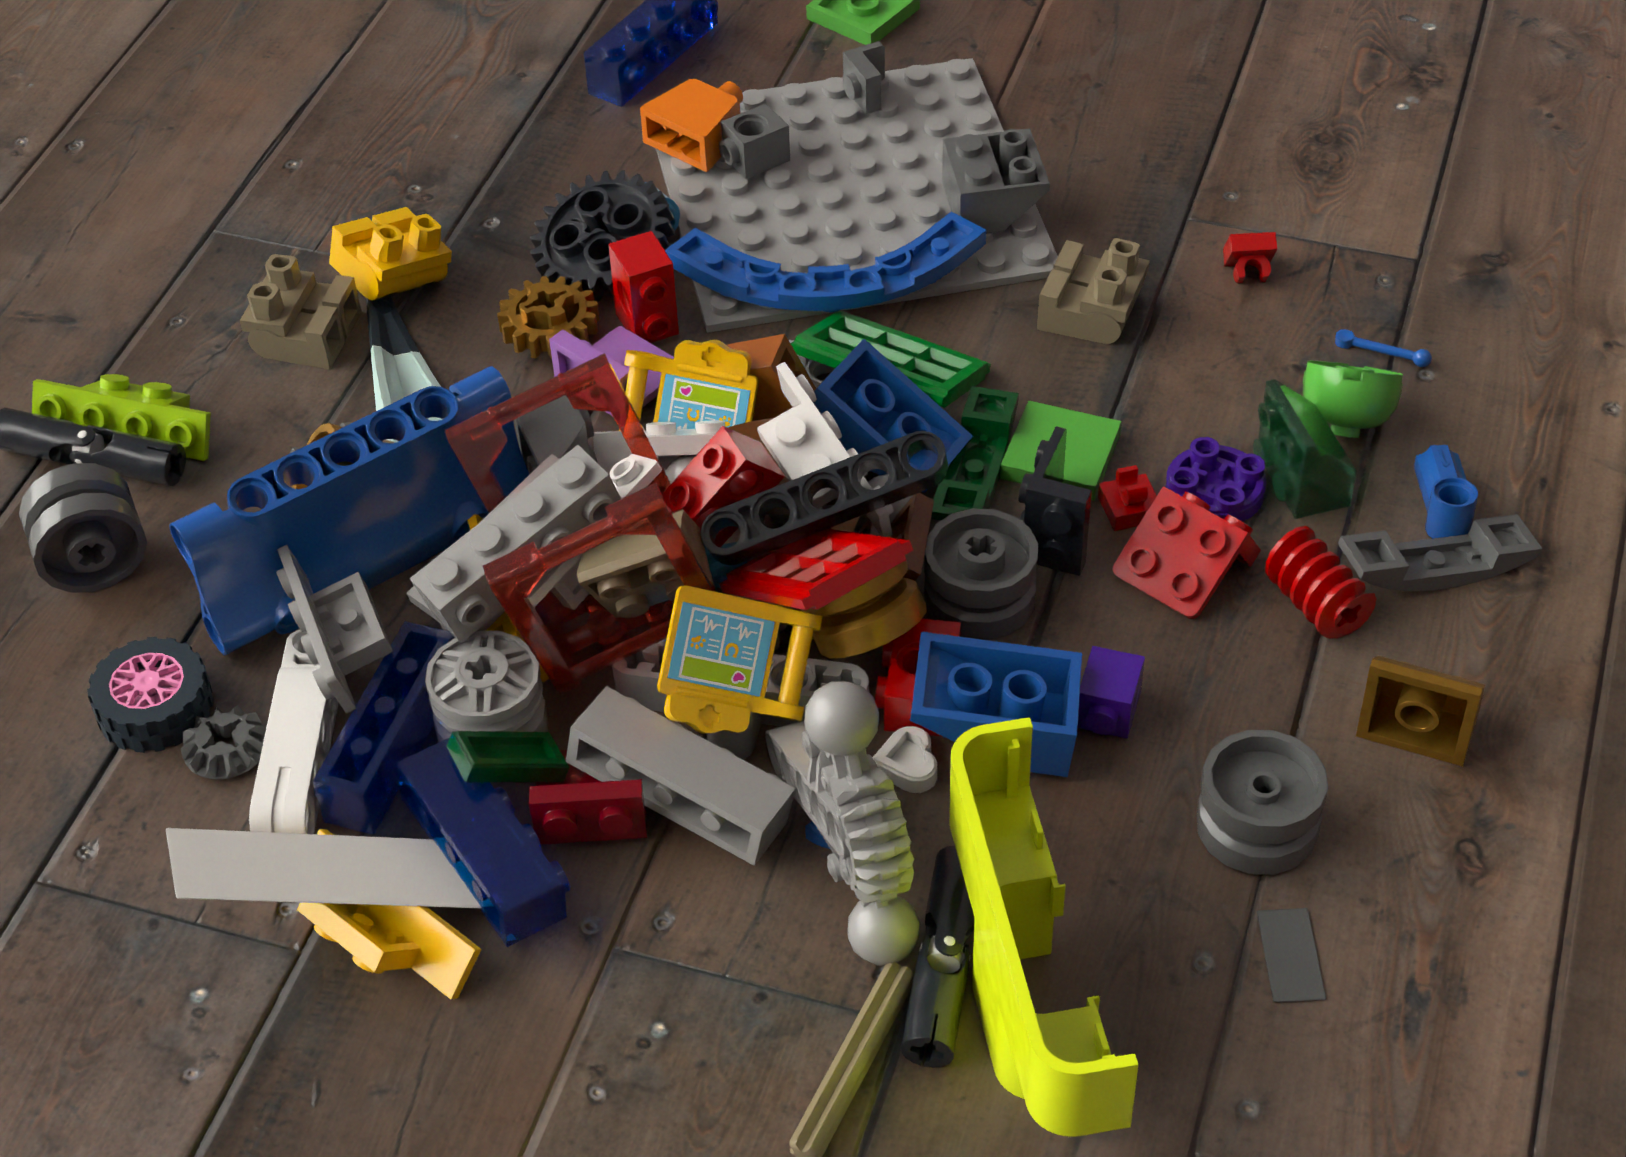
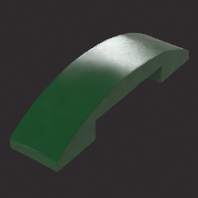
M971 386L962 413L961 426L973 437L952 460L945 479L939 483L933 499L931 519L943 520L952 513L973 508L990 509L1000 479V466L1009 446L1019 393Z

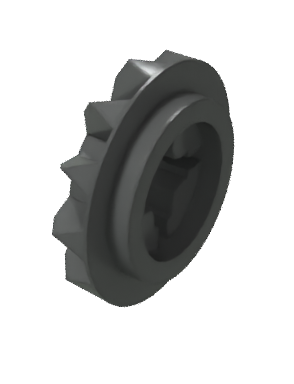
M238 705L230 712L225 713L215 707L213 716L208 718L196 716L194 728L183 731V747L180 748L183 759L192 772L205 778L228 779L239 776L259 763L266 726L261 723L256 712L245 714ZM221 735L224 738L232 736L236 747L231 744L227 745L222 741L215 744L214 737Z

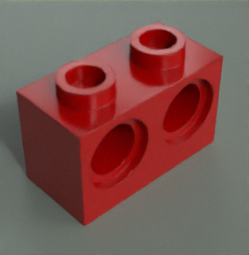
M722 426L657 501L666 515L684 510L701 531L702 523L709 514L717 509L776 487L785 475L761 442ZM728 526L721 529L716 535V546L721 548L738 528Z

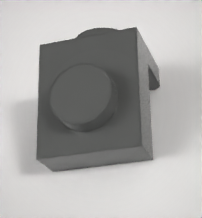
M880 41L844 51L843 87L848 98L855 100L865 114L881 110V81L885 78V47Z

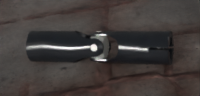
M10 408L0 410V450L66 464L95 463L113 469L121 476L168 486L176 485L183 475L186 464V452L182 444L96 426L78 425L72 421Z
M955 845L941 849L936 856L925 914L926 938L921 943L918 952L901 1045V1052L904 1057L912 1063L921 1066L925 1044L928 1043L924 1067L931 1068L943 1067L950 1064L954 1059L970 961L969 945L966 944L964 950L963 946L974 931V913ZM959 970L958 974L952 975V973Z

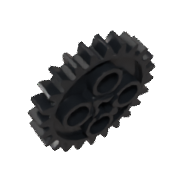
M621 170L615 180H612L609 172L604 171L598 182H595L591 175H587L585 186L581 188L573 182L570 183L571 194L568 196L556 193L555 197L559 204L556 207H543L548 219L535 221L534 224L540 233L530 237L535 246L530 252L541 276H547L549 283H556L557 279L563 276L566 278V285L569 286L574 282L580 281L582 282L583 291L592 290L596 301H600L604 290L610 289L614 296L608 244L652 231L665 250L670 246L666 237L675 234L670 223L674 220V216L662 191L657 190L653 181L645 183L638 173L629 179L625 170Z

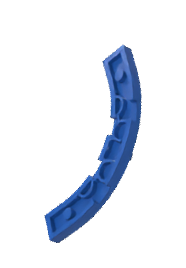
M950 212L910 243L897 250L875 257V265L851 270L849 264L809 266L808 273L781 271V263L759 259L742 253L697 228H694L665 249V252L673 263V269L723 296L765 307L832 313L842 309L883 303L903 297L935 283L986 245L987 230Z

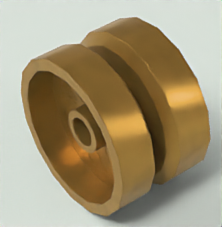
M907 560L818 610L800 609L804 612L823 616L820 631H813V638L821 655L827 658H846L868 652L905 634L921 621L927 612L926 603L916 581L903 578L908 571Z

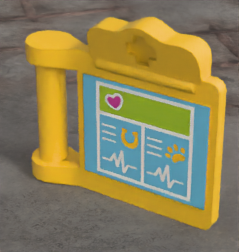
M684 340L676 346L674 359L643 351L627 350L624 365L629 366L619 431H639L648 370L661 372L653 423L675 422L676 429H695V422L725 421V427L752 421L759 380L757 376L750 374L752 363L750 355L742 350L731 349L719 340H709L703 343Z
M691 586L678 587L657 683L658 692L666 695L664 705L665 716L671 721L686 723L701 734L716 733L722 730L730 733L744 732L749 725L750 712L802 722L804 706H800L799 701L813 631H820L823 616ZM782 623L792 626L778 700L776 701L766 699L765 693L779 624Z

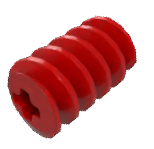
M1296 527L1286 533L1270 551L1265 567L1269 580L1278 585L1281 593L1291 599L1293 605L1303 612L1305 618L1310 623L1315 624L1322 636L1333 639L1351 634L1359 629L1371 616L1377 600L1375 594L1365 593V583L1361 579L1353 578V572L1349 566L1340 565V558L1336 553L1327 552V544L1321 539H1315L1316 536L1311 527Z

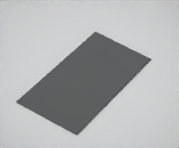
M1308 908L1256 910L1273 1002L1326 1000Z

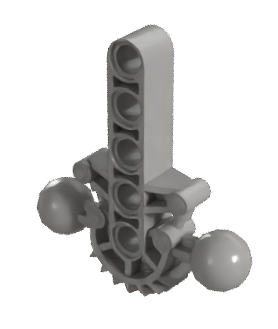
M832 681L815 690L806 704L805 720L767 730L765 733L766 745L777 776L783 782L796 788L794 798L816 825L833 852L827 856V867L830 875L835 882L845 880L846 884L850 885L851 890H854L856 897L860 900L848 917L847 935L853 951L863 960L877 966H884L891 962L898 963L909 957L919 942L920 923L914 907L904 898L897 896L910 891L912 884L914 858L910 849L911 840L906 828L907 821L903 817L900 800H898L895 793L893 781L889 779L883 770L877 767L872 756L866 753V747H868L878 731L879 711L874 698L860 685L848 681Z

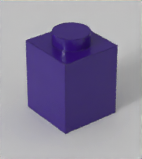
M1092 646L1080 685L1077 728L1090 730L1101 735H1113L1128 739L1142 690L1145 656Z

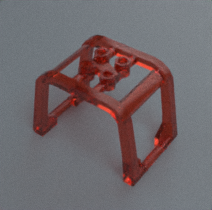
M605 353L571 370L559 373L558 376L494 407H489L487 410L445 430L450 446L489 513L506 498L490 468L508 441L501 426L564 395L568 397L573 409L611 412L632 454L656 460L662 467V471L648 487L606 506L607 517L540 549L536 547L533 541L483 565L485 577L492 592L561 695L581 686L582 679L667 639L674 601L667 600L649 606V610L646 613L637 617L615 618L591 594L573 610L563 606L561 602L558 603L556 596L550 590L534 607L528 595L548 569L617 536L656 535L684 586L718 592L714 580V585H711L662 495L671 485V481ZM586 612L590 615L587 624L567 633L565 622ZM645 623L651 627V629L629 639L628 631ZM595 642L604 650L578 664L576 662L574 652Z

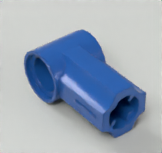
M1430 445L1424 453L1416 455L1414 470L1427 510L1425 530L1432 539L1468 534L1473 524L1478 490L1474 484L1466 479L1459 454L1452 452L1448 445Z

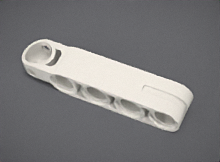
M299 629L291 633L286 640L250 804V832L314 834L339 702L336 697L327 701L315 681L313 671L319 669L320 665H313L300 640L301 636L308 633L307 630L302 632Z

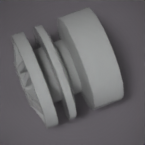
M476 631L462 643L456 638L452 639L439 648L428 663L425 683L429 694L430 706L433 711L437 740L443 756L455 767L457 765L446 747L452 731L548 732L549 722L545 699L542 695L543 684L540 678L539 662L534 650L521 638L502 631Z

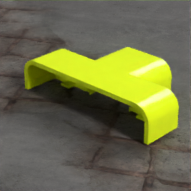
M1029 717L973 727L957 738L951 750L949 824L974 913L972 988L995 1075L1007 1091L1025 1099L1027 1109L1032 1118L1051 1133L1076 1137L1129 1128L1132 1122L1138 1061L1135 1054L1115 1057V1054H1111L1099 1015L1100 996L1087 997L1086 1007L1046 1014L1035 1013L1020 959L1051 954L1054 917L1063 916L1066 887L1065 884L1058 883L1057 874L1029 786L1033 731L1031 719Z

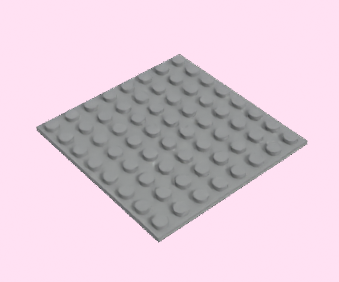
M973 58L952 59L943 63L912 65L907 68L885 71V78L881 81V110L865 114L855 100L848 98L843 87V77H831L822 81L802 84L790 83L781 87L761 90L750 89L742 92L743 101L740 103V114L767 104L789 125L790 161L747 179L732 165H727L722 157L708 172H705L658 149L656 151L669 198L678 205L680 210L678 224L680 238L694 228H697L742 253L759 259L781 263V271L808 273L809 266L849 264L851 270L875 265V257L897 250L922 235L951 212L942 183L943 139L960 137L966 134L978 135L1004 132ZM1034 204L1006 230L986 233V245L935 283L903 297L864 307L1048 278L1051 270L1054 269L1058 255L1036 204ZM692 280L707 333L829 313L760 306L723 296ZM858 308L842 309L841 311L852 310V309H858Z

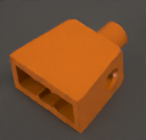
M688 79L640 107L643 143L702 171L708 172L722 157L719 149V142L722 141L721 121L740 114V103L743 101L741 89L731 81H727L719 88H715L698 79Z

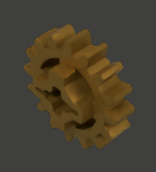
M542 276L540 282L535 284L526 280L523 281L524 290L519 291L511 288L508 291L510 300L505 299L499 302L501 312L497 313L504 343H514L515 352L518 354L527 348L530 349L531 358H537L541 352H548L552 359L549 339L562 329L576 338L589 342L588 334H597L598 332L597 322L600 321L598 303L594 301L592 290L583 291L582 282L580 281L574 282L569 286L566 285V278L563 276L559 277L556 283H549L547 276Z

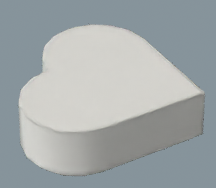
M906 726L898 729L872 757L877 767L888 775L893 784L905 791L922 793L931 789L937 781V760L931 754V738L921 728Z

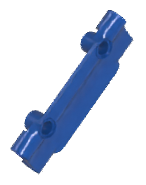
M489 366L451 385L449 390L441 386H429L420 389L239 478L232 483L228 490L227 510L222 511L216 503H211L170 523L169 528L174 542L194 576L200 594L203 622L217 649L226 656L274 630L277 633L286 634L299 629L288 606V603L294 601L295 597L292 599L288 597L276 571L284 568L277 549L288 545L305 572L313 593L357 572L360 573L369 590L446 550L470 531L467 519L474 514L484 519L529 476L515 432L510 390L500 372L493 366ZM437 417L443 420L431 421L427 418ZM394 439L399 442L385 443L383 440ZM342 461H348L354 464L349 466H340L337 463ZM295 484H305L308 487L303 489H294L290 486ZM249 507L261 508V510L257 512L243 511L245 508Z

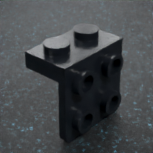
M1056 426L1049 441L1042 440L1038 446L1034 462V473H1026L1023 477L1018 501L1025 504V509L1019 520L1031 529L1038 542L1037 565L1080 576L1087 556L1092 490L1063 483L1067 429Z

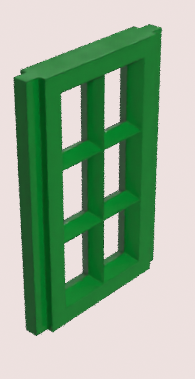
M841 310L798 334L795 341L791 342L797 355L836 368L865 339L943 408H946L968 392L971 386H976L985 380V375L990 372L991 364L986 361Z

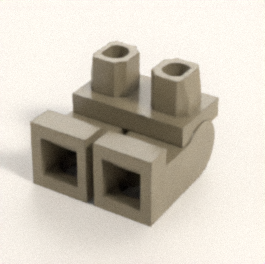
M1114 238L1109 249L1105 250L1101 259L1083 254L1084 244L1066 240L1054 264V269L1051 270L1039 295L1037 330L1103 344L1114 343L1119 339L1149 271L1150 260L1139 258L1140 245L1128 240Z
M279 254L271 255L265 264L267 275L263 282L254 284L247 294L249 305L240 319L242 331L250 332L248 335L250 347L263 358L330 370L345 344L344 338H348L362 313L354 277L336 275L332 284L316 282L314 272L299 270L296 257Z

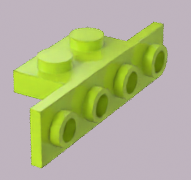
M119 374L101 375L99 381L83 387L41 379L33 381L32 413L72 421L78 425L96 426L182 444L185 448L186 458L201 461L208 459L211 412L190 409V395L172 391V386L169 384L150 382L142 386L129 383V377Z

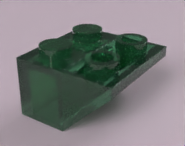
M1276 379L1266 381L1263 403H1260L1258 406L1260 428L1258 439H1255L1253 442V452L1264 460L1265 469L1272 479L1274 492L1278 500L1285 501L1295 519L1351 506L1357 470L1317 406Z

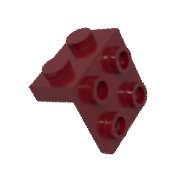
M560 750L566 760L567 750ZM568 763L570 768L564 782H536V786H529V807L536 845L647 838V806H645L642 779L601 782Z

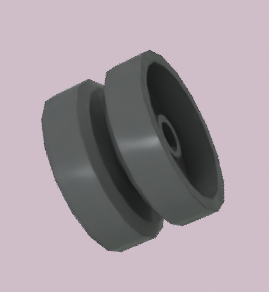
M73 463L49 471L34 481L23 495L19 511L22 526L38 575L51 587L71 593L95 592L114 586L131 575L144 559L147 546L146 536L128 484L115 470L95 463Z
M973 508L952 513L936 523L927 538L924 567V601L931 619L961 622L960 637L990 640L1010 635L1025 625L1035 610L1038 542L1031 529L1017 517L995 509Z
M1246 730L1224 738L1210 750L1202 771L1201 794L1198 800L1196 816L1198 835L1207 851L1227 867L1248 874L1274 875L1296 868L1312 854L1319 837L1322 811L1328 792L1325 766L1316 752L1299 739L1274 730Z

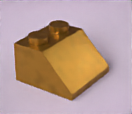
M1376 656L1372 659L1369 668L1356 737L1463 767L1486 685L1459 676H1452L1415 666L1407 662Z

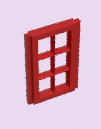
M826 529L756 557L727 573L728 579L719 584L723 593L802 610H818L906 561L905 555L913 551L910 540Z

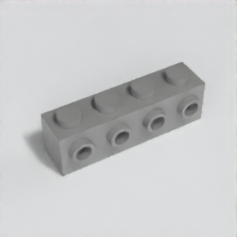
M577 445L413 575L410 580L434 616L462 643L627 509L610 475Z
M607 686L573 723L570 729L566 757L567 763L601 782L642 779L645 806L754 866L788 822L796 788L783 782L776 775L766 773L735 756L728 749L718 747L692 733L683 725L668 720L644 707L637 700L626 697Z

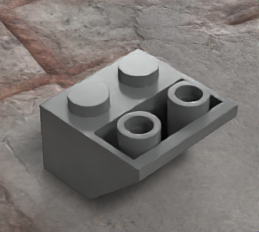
M1030 128L1021 130L1008 129L1004 132L978 135L966 134L960 137L943 139L942 183L951 212L986 229L987 233L1006 230L1050 191V182Z

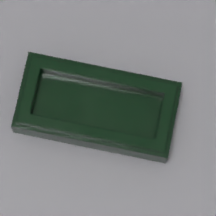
M452 731L446 746L466 783L564 782L570 768L550 732Z

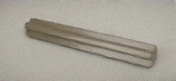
M891 962L884 966L790 1139V1153L793 1157L823 1156L912 988L913 972L907 966H901L896 962Z

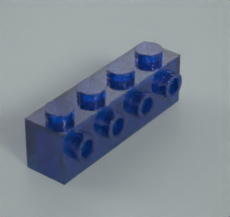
M645 0L584 52L588 94L620 107L624 106L718 23L717 0Z
M404 621L391 644L393 652L384 656L358 701L356 709L351 713L313 780L314 796L318 799L325 823L375 834L434 726L433 711L430 706L429 694L425 683L428 663L438 649L454 639V636L449 631Z
M448 738L396 762L401 799L428 837L433 839L481 906L479 909L506 947H509L567 918L565 893L570 891V884L561 865L555 860L549 862L542 853L539 838L532 826L528 823L521 825L515 817L511 800L502 787L494 789L490 782H465L446 747L449 741Z

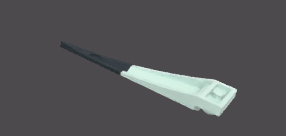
M390 294L376 300L366 298L376 411L420 389L429 386H440L403 323ZM437 417L427 418L431 421L443 420ZM386 439L389 441H393L394 443L399 442L394 439Z

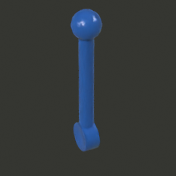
M1346 329L1339 330L1335 336V344L1340 348L1346 349L1356 346L1412 360L1418 367H1426L1432 361V355L1426 349H1419L1415 352L1354 337V333Z

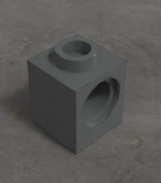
M767 104L721 121L722 141L719 142L721 156L727 165H732L745 179L790 161L789 125Z

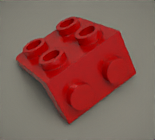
M1163 486L1113 564V572L1120 580L1181 615L1194 619L1202 613L1235 559L1251 567L1261 549L1250 536L1253 529L1241 520L1228 514L1222 519L1209 511L1211 507L1197 496L1189 492H1185L1183 496H1180Z

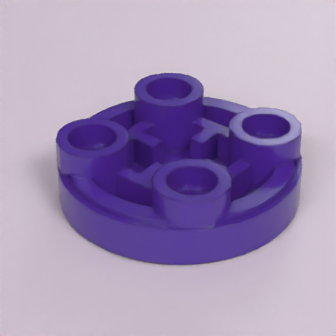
M1199 437L1191 442L1190 449L1179 454L1171 462L1167 470L1165 487L1180 496H1183L1185 492L1197 496L1211 507L1209 510L1211 513L1222 519L1228 514L1243 522L1255 515L1263 504L1266 490L1265 462L1256 454H1246L1238 449L1219 445L1215 439L1210 437Z

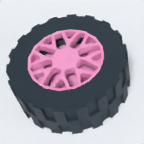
M147 637L146 640H134L128 642L126 646L117 647L109 652L110 655L107 658L101 659L96 665L97 669L94 674L91 673L90 688L87 689L88 698L99 729L102 730L104 737L109 742H115L117 747L124 750L127 748L133 749L135 752L145 753L148 750L162 751L166 747L177 746L183 743V731L194 728L196 716L204 718L210 716L209 709L213 707L214 699L208 675L201 656L198 652L194 653L192 647L184 642L182 644L177 642L176 639L168 637L166 639Z

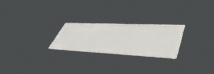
M166 828L175 895L178 899L504 909L487 845L481 841Z

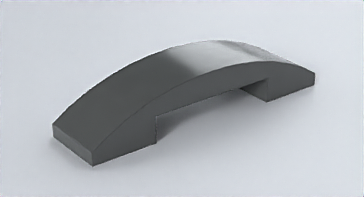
M1518 514L1474 519L1469 533L1465 535L1394 543L1387 531L1341 536L1338 545L1361 580L1374 586L1397 591H1433L1476 583L1517 568L1537 558L1542 551V547Z

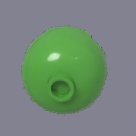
M1309 360L1304 371L1303 397L1307 409L1317 420L1331 424L1330 434L1359 438L1360 429L1380 426L1388 421L1397 409L1403 388L1402 373L1367 366L1364 368L1348 366L1349 364Z

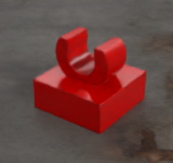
M1276 232L1229 235L1223 248L1224 266H1235L1233 277L1236 283L1243 282L1245 278L1244 267L1248 265L1255 266L1259 270L1260 282H1266L1271 272L1270 262L1277 251Z
M1137 465L1117 469L1116 480L1099 483L1098 499L1114 531L1137 527L1157 497L1146 473L1138 475Z

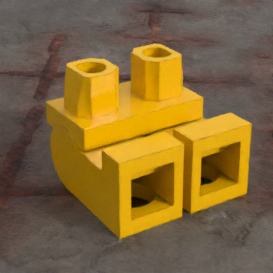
M403 207L373 215L372 221L365 217L332 227L329 264L342 276L354 277L357 290L369 300H376L392 293H401L434 281H443L447 276V263H451L452 251L441 241V225L429 214L416 216L408 207Z

